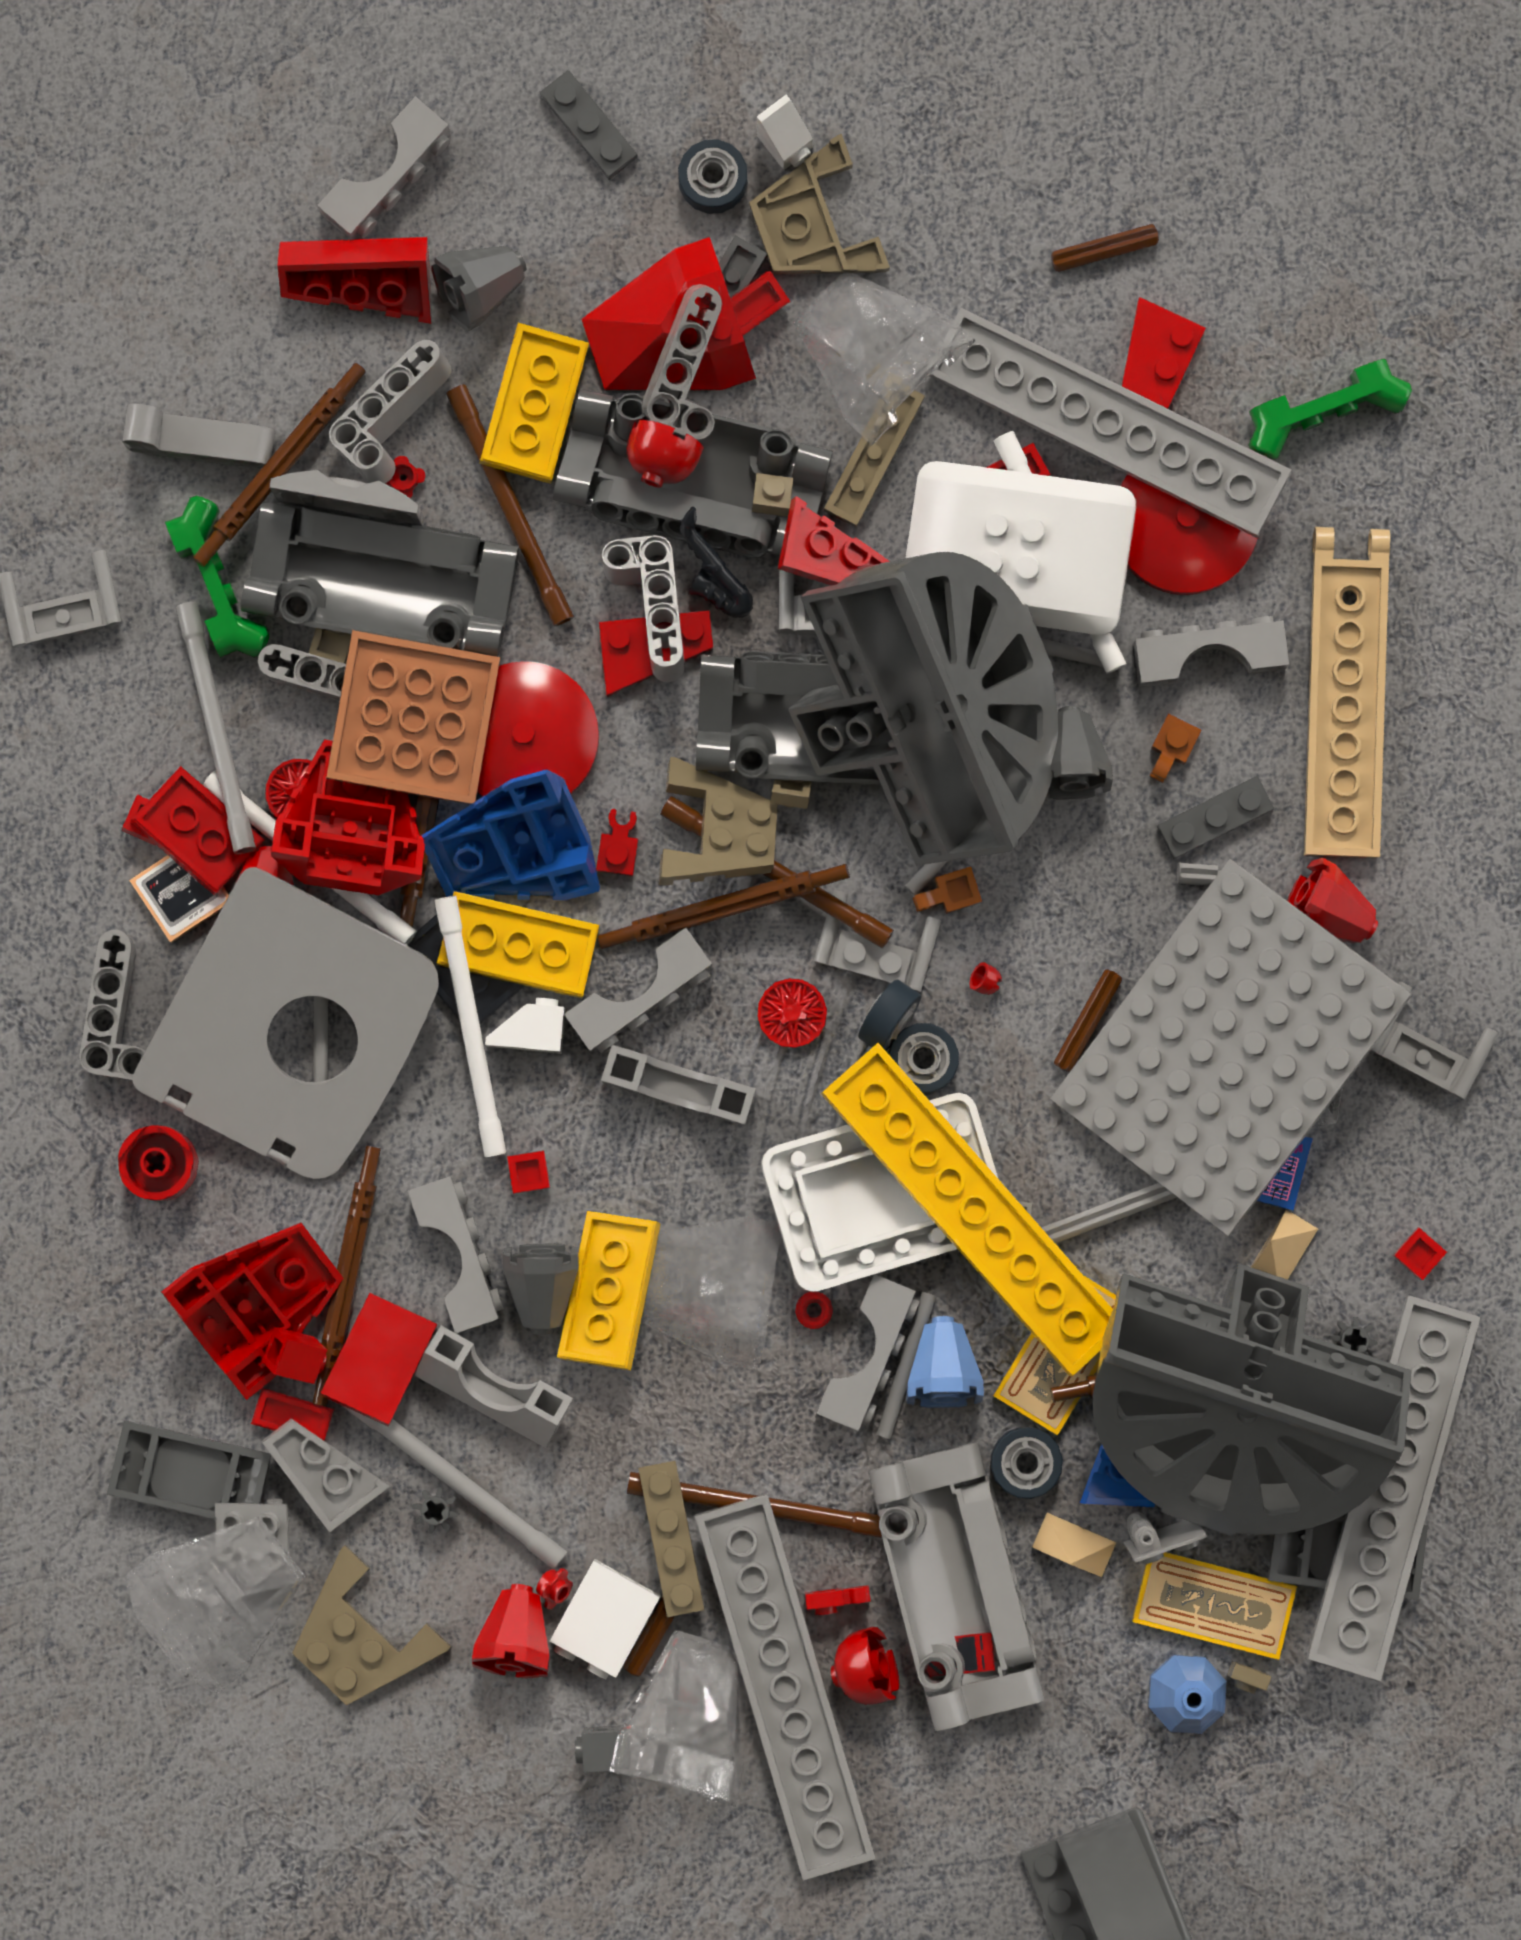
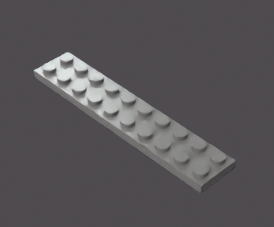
M960 308L927 370V376L1255 538H1258L1292 473L1291 469L963 308Z
M1410 1295L1406 1296L1388 1359L1389 1363L1412 1370L1404 1451L1380 1487L1362 1504L1345 1514L1306 1660L1378 1682L1381 1681L1479 1325V1316Z
M768 1494L696 1514L695 1519L803 1881L876 1859Z

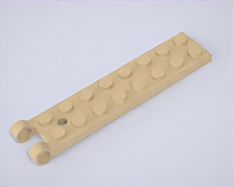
M1314 527L1312 540L1313 579L1304 856L1379 858L1390 530L1370 529L1368 536L1369 560L1333 559L1334 528ZM1350 591L1356 595V602L1353 605L1344 603L1342 597L1345 592Z

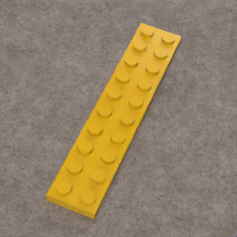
M879 1043L874 1045L821 1092V1095L1069 1376L1075 1375L1101 1351L1104 1332L1113 1311L1112 1307Z

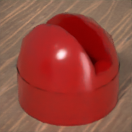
M982 962L973 970L969 985L972 990L978 993L991 995L999 990L997 983L1002 982V977L995 967Z

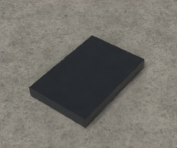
M436 914L417 931L415 937L407 946L422 953L433 962L438 971L439 986L437 994L459 1019L450 968L437 965L443 935L440 932ZM470 973L479 1024L481 1025L524 988L525 985Z

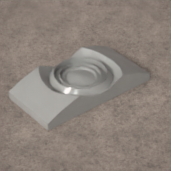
M319 470L288 473L271 478L269 488L277 501L334 509L423 525L424 516L416 502L379 480L367 484L351 479L327 477Z

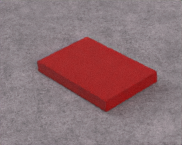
M181 766L130 821L214 896L243 866L250 852L234 854L224 803ZM252 829L256 849L252 852H255L265 839Z
M369 1293L320 1395L389 1427L432 1339L437 1323Z

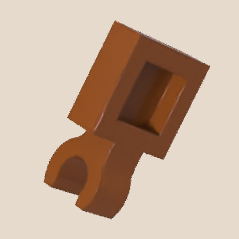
M1168 713L1151 747L1152 750L1160 753V756L1149 777L1163 783L1174 760L1184 765L1202 730Z
M971 866L935 877L937 889L914 895L912 898L917 912L943 904L945 913L948 914L982 903Z

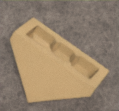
M1285 1209L1251 1267L1288 1280L1318 1228Z
M1046 1513L1032 1547L1065 1563L1102 1577L1116 1542Z

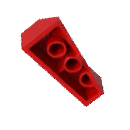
M428 237L280 242L277 268L282 298L328 306L331 302L348 305L350 310L363 312L364 308L386 312L385 316L400 318L401 315L418 317V322L431 324V279Z

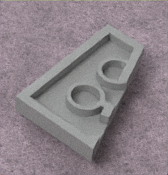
M292 1418L261 1441L329 1532L390 1487L387 1483Z

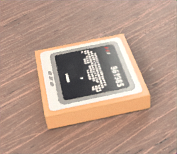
M168 855L129 880L171 943L221 911L229 896L224 886L214 896Z

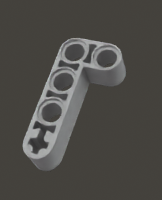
M702 284L693 285L684 294L642 401L643 413L650 421L674 427V432L684 436L687 433L697 440L704 439L711 434L714 429V417L708 409L686 399L722 307L719 293L713 288ZM706 294V299L710 301V306L708 308L702 307L699 311V306L695 304V299L697 296L703 298ZM688 315L697 316V318L704 320L703 326L688 320ZM691 327L697 332V341L691 347L686 348L680 342V335L686 328ZM673 363H681L683 366V376L677 382H669L666 377V371ZM659 398H667L670 405L669 411L662 417H655L652 412L654 402ZM693 412H701L704 418L702 426L698 430H689L686 424L688 416Z
M422 340L414 344L331 426L329 431L330 441L342 457L368 482L371 483L379 480L385 484L393 477L396 469L395 462L381 444L450 377L452 371L451 364L438 345L431 340ZM375 459H377V461H376L375 463H373L372 465H370L372 461H374Z
M127 404L122 443L129 451L141 454L263 468L272 457L275 430L259 425L163 414L159 408L154 406Z
M656 535L610 541L602 550V561L606 579L610 583L620 586L642 584L649 656L653 675L663 682L676 681L682 676L685 663L671 544L666 538ZM655 555H661L665 557L663 560L658 562H652L648 560L649 558ZM624 559L628 561L626 564L622 566H615L612 564L615 560ZM659 588L668 590L664 595L652 594L654 590ZM661 622H669L672 624L670 627L666 629H658L655 627L658 623ZM662 648H670V661H664Z
M278 644L268 645L261 650L258 656V665L269 680L340 701L341 691L338 689V683L344 677L346 664ZM278 655H280L285 664L294 667V677L290 678L292 672L285 667L278 666L274 672L268 664L269 660H276ZM310 665H317L322 670L320 678L312 683L304 681L303 672L305 668Z
M119 930L105 932L100 937L97 945L79 1057L82 1067L89 1073L102 1077L133 1081V1074L127 1069V1061L134 1054H141L143 1056L145 1050L136 1046L124 1045L121 1042L136 956V944L129 935ZM118 939L120 943L125 945V951H119L116 956V963L123 966L122 971L113 967H105L106 962L114 964L115 954L109 951L110 944H116ZM109 975H116L120 980L119 989L113 994H105L102 989L103 980ZM109 1011L114 1017L113 1026L109 1030L101 1032L96 1026L97 1017L101 1013ZM103 1048L108 1055L107 1063L103 1067L95 1069L90 1063V1056L94 1050Z

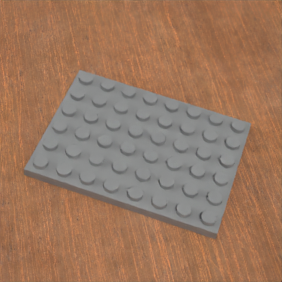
M1229 859L1050 1099L1227 1236H1230L1413 994L1235 861Z

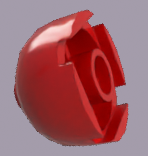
M639 420L638 424H633L626 450L631 466L642 475L641 481L649 486L661 488L663 483L676 484L690 476L699 462L704 447L697 439L687 433L684 440L673 434L674 427L655 421Z
M869 1627L848 1635L838 1646L834 1665L831 1666V1677L834 1685L837 1688L841 1687L844 1694L855 1703L873 1705L896 1699L892 1692L899 1690V1673L892 1649L885 1653L881 1640L887 1638L878 1627Z

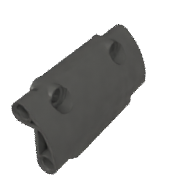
M580 389L574 410L572 431L556 479L553 500L591 509V513L596 518L605 522L685 542L687 540L683 538L680 532L681 521L691 507H695L697 514L695 530L702 535L707 544L711 545V548L750 558H760L766 553L780 556L788 519L785 516L752 512L756 473L793 478L791 500L796 496L807 503V508L818 515L832 458V450L804 443L795 445L792 437L781 429H772L712 414L715 422L714 429L709 436L698 440L704 448L692 474L682 482L676 484L663 483L661 488H655L641 481L642 475L631 466L626 450L633 424H638L639 420L650 421L642 410L644 397L629 393L621 396L618 400H614V396ZM656 400L652 406L654 416L662 417L666 415L670 405L667 402ZM698 411L691 413L687 418V428L691 431L698 430L704 421L703 414ZM676 432L673 433V434L679 436L681 439L684 440V438H685L684 435H681V434L676 433Z
M263 501L258 518L251 573L243 587L241 611L281 618L290 623L349 634L354 630L498 657L511 603L519 557V546L480 540L481 537L469 533L316 506H302V508ZM293 596H300L306 600L308 604L307 613L299 614L292 609L291 598ZM447 622L452 625L455 630L454 638L450 640L441 638L437 633V624Z
M761 651L745 652L741 654V657L701 655L696 771H733L747 778L881 785L873 766L816 775L788 709L812 689L838 685L826 655ZM748 751H755L762 758L757 762H749L744 759L743 755Z

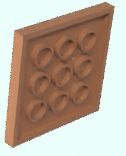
M352 630L326 779L469 805L474 803L500 657Z

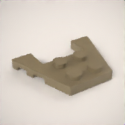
M842 134L835 136L825 147L817 153L814 152L804 160V163L788 175H784L749 202V207L773 274L883 273L890 269L879 236L844 249L841 247L817 181L852 169L853 164Z
M670 757L667 768L666 792L704 799L700 854L663 849L660 859L659 885H673L674 880L689 879L690 882L704 881L705 877L725 875V878L771 873L774 866L778 804L770 803L771 800L712 773L696 771V766L681 759Z
M346 1545L342 1547L292 1654L345 1705H348L447 1652L451 1645L426 1623L401 1651L394 1647L344 1599V1595L370 1569Z

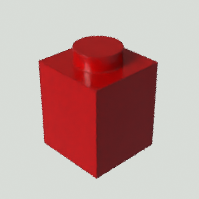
M275 1327L262 1362L274 1375L315 1384L318 1374L325 1367L327 1349L314 1336Z

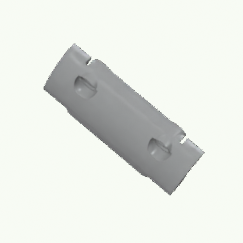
M978 1442L934 1452L868 1471L880 1517L879 1528L917 1675L924 1687L934 1730L940 1731L966 1724L971 1719L1044 1701L1035 1665L1037 1657L995 1491L991 1481L987 1480ZM898 1512L906 1517L908 1526L905 1532H896L891 1528L889 1519L892 1513ZM991 1632L995 1671L964 1673V1659L957 1649L954 1636ZM937 1661L944 1665L946 1669L944 1679L935 1680L929 1676L927 1671L929 1662Z

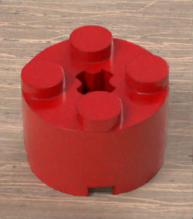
M151 1125L135 1130L122 1143L118 1154L119 1174L123 1184L136 1196L148 1200L168 1201L181 1196L191 1187L198 1171L199 1158L192 1142L180 1131L167 1126ZM164 1155L163 1163L166 1165L164 1170L156 1169L153 1172L154 1163L151 1161V1158Z

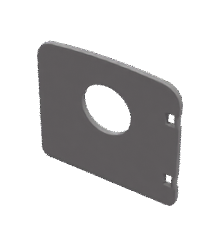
M249 867L240 874L139 1061L132 1077L133 1084L141 1093L173 1107L197 1122L265 1157L267 1156L285 1165L288 1169L302 1176L312 1179L326 1178L341 1168L394 1084L417 1039L438 991V971L433 962L422 953L260 868ZM319 996L330 999L343 1007L355 1024L358 1045L354 1058L343 1072L329 1080L321 1082L297 1080L278 1067L269 1051L268 1029L273 1017L284 1005L297 998ZM173 1084L192 1094L187 1104L168 1095ZM276 1138L296 1147L291 1157L271 1148Z

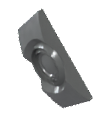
M124 1420L107 1495L217 1520L215 1517V1503L260 1504L271 1454L235 1444Z
M1345 1515L1313 1528L1274 1534L1268 1580L1325 1588ZM1424 1525L1404 1599L1419 1601L1428 1525Z

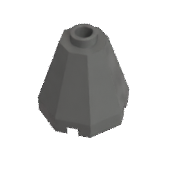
M508 246L446 252L434 259L435 264L431 266V272L441 301L443 303L450 301L454 309L448 311L452 320L467 332L480 326L523 282L525 278L524 272L527 270L522 255L518 251L514 252Z
M1065 706L1058 710V740L1051 762L1053 776L1048 790L1050 798L1055 800L1088 799L1095 796L1096 788L1102 787L1103 793L1111 791L1113 783L1112 765L1089 713L1081 711L1077 706Z
M564 1244L519 1245L520 1253L512 1254V1247L504 1248L503 1271L523 1327L531 1328V1333L537 1335L554 1333V1328L560 1327L578 1272L579 1247L572 1246L571 1253L565 1252Z

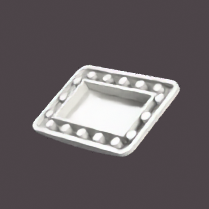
M940 461L929 462L921 468L917 477L906 558L935 552H954L966 555L989 567L1006 582L1022 604H1027L1035 626L1106 635L1117 627L1120 619L1136 513V499L1130 490L1116 485Z
M953 1093L929 1100L998 1178L973 1099L963 1093ZM849 1125L776 1145L768 1149L763 1155L761 1166L794 1278L803 1290L809 1292L824 1290L957 1250L954 1244Z

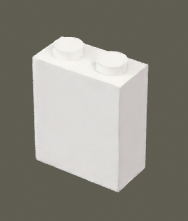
M594 1559L550 1639V1642L556 1645L554 1651L571 1661H574L576 1656L589 1663L586 1669L603 1679H607L609 1674L616 1678L661 1595Z

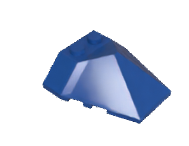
M549 770L535 772L507 781L421 835L425 844V853L446 897L453 896L455 891L485 899H494L495 895H517V900H530V895L552 896L553 900H568L599 892L600 890L588 831L564 778Z

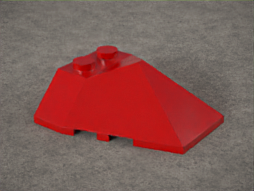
M710 237L675 248L581 319L605 390H647L684 294L690 287L698 284L706 285L716 290L721 296L722 307L689 390H724L756 379ZM705 294L703 298L697 296L695 304L699 306L700 311L702 307L708 308L710 301L706 299ZM688 315V320L703 326L704 320L697 318V316ZM686 328L680 335V342L683 347H691L697 341V332L694 328ZM681 363L671 364L666 371V377L669 382H677L683 376V366Z
M324 739L306 769L302 781L297 789L295 788L289 803L275 822L271 857L303 884L371 895H381L420 880L425 844L423 837L419 834L416 824V812L414 807L411 806L408 793L326 779L333 741Z
M299 1223L191 1267L161 1291V1293L217 1366L242 1396L248 1400L277 1376L262 1362L274 1328L278 1327L302 1333L313 1316L317 1318L344 1278L305 1226Z

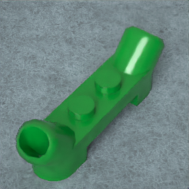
M1380 359L1355 368L1350 375L1352 386L1299 406L1290 408L1285 395L1267 401L1249 411L1255 426L1248 444L1249 449L1271 460L1279 458L1292 429L1302 426L1303 431L1315 428L1324 423V417L1334 413L1337 414L1338 418L1347 416L1358 410V404L1366 401L1394 414L1403 411L1412 392L1411 385L1404 380L1392 376L1387 360Z
M197 495L190 497L183 515L165 522L175 550L181 559L192 554L195 555L209 538L220 513L216 503ZM217 551L205 567L198 564L218 614L204 622L220 658L235 651L256 658L268 643L269 631L263 625L236 615L232 605L237 604L238 600L231 583L223 584L219 571L225 568Z

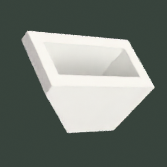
M787 95L757 116V137L783 170L791 164L794 167H798L812 154L810 150L813 148V138Z
M536 998V1004L527 1003L486 1037L485 1045L493 1048L562 1054L564 1014L566 1009L565 1007L558 1006V1000Z

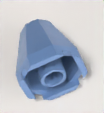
M933 1317L932 1323L924 1325L907 1383V1404L914 1405L915 1398L921 1399V1407L967 1406V1398L974 1397V1404L982 1403L984 1386L981 1373L962 1324L954 1322L953 1317Z
M1172 1655L1150 1675L1148 1707L1170 1732L1202 1734L1225 1713L1227 1681L1203 1656ZM1196 1693L1195 1702L1189 1703L1187 1701L1188 1695Z

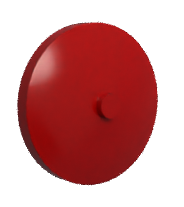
M1127 475L1123 480L1121 487L1130 490L1136 499V513L1127 567L1145 584L1170 594H1201L1227 583L1241 571L1249 560L1258 538L1130 475Z
M512 662L498 667L477 793L481 797L513 778L543 770H549L563 777L570 794L574 793L581 786L595 763L599 746V727L592 703L576 681L559 669L537 662Z

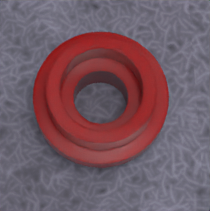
M814 1291L808 1292L799 1298L795 1313L798 1321L803 1326L810 1329H819L830 1321L833 1307L826 1295ZM811 1303H817L821 1307V1314L816 1318H812L807 1314V1307Z

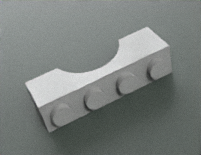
M416 96L391 122L393 132L397 138L398 149L396 158L389 170L377 179L367 182H354L341 178L317 205L321 215L349 239H358L360 236L365 238L377 224L375 220L384 209L387 211L391 210L401 198L402 194L400 191L408 182L415 183L426 169L424 164L433 154L439 156L450 143L448 138L451 135L449 125Z
M1264 616L1251 619V625L1237 626L1236 621H1224L1215 623V629L1200 631L1199 625H1191L1178 628V634L1163 635V630L1142 632L1141 638L1135 639L1133 643L1138 688L1176 683L1181 668L1188 658L1198 652L1212 649L1225 651L1236 657L1243 664L1248 674L1286 670L1290 664L1284 620L1274 622L1273 616Z
M684 928L656 948L658 959L657 975L652 986L642 996L631 1001L614 1002L593 993L564 1014L591 1053L596 1049L601 1054L607 1051L612 1045L619 1042L616 1035L627 1027L631 1032L638 1029L649 1020L646 1014L652 1009L659 1006L661 1010H664L680 998L677 992L689 984L693 989L710 977L707 970L712 967V963L687 928Z
M615 1045L611 1046L601 1078L602 1083L742 1126H746L756 1093V1088L682 1068Z
M449 1176L408 1190L419 1226L443 1231L453 1239L461 1254L462 1270L456 1286L444 1297L455 1333L458 1334L499 1320L498 1311L504 1310L503 1302L498 1289H490L486 1276L492 1274V1270L486 1253H478L474 1241L480 1238L476 1222L473 1217L466 1218L462 1205L468 1203V1199L462 1182L455 1183L453 1177Z
M876 1274L872 1276L859 1309L869 1319L874 1330L875 1348L868 1364L858 1373L845 1378H830L816 1414L859 1431L861 1424L869 1426L876 1409V1405L870 1403L876 1389L883 1391L891 1372L885 1369L890 1354L897 1357L905 1338L904 1335L899 1334L904 1319L912 1321L919 1304L918 1300L913 1299L916 1291Z
M440 1326L424 1352L414 1375L547 1448L562 1422L573 1399L541 1380L532 1384H516L500 1378L480 1361L476 1354L474 1343L443 1326Z

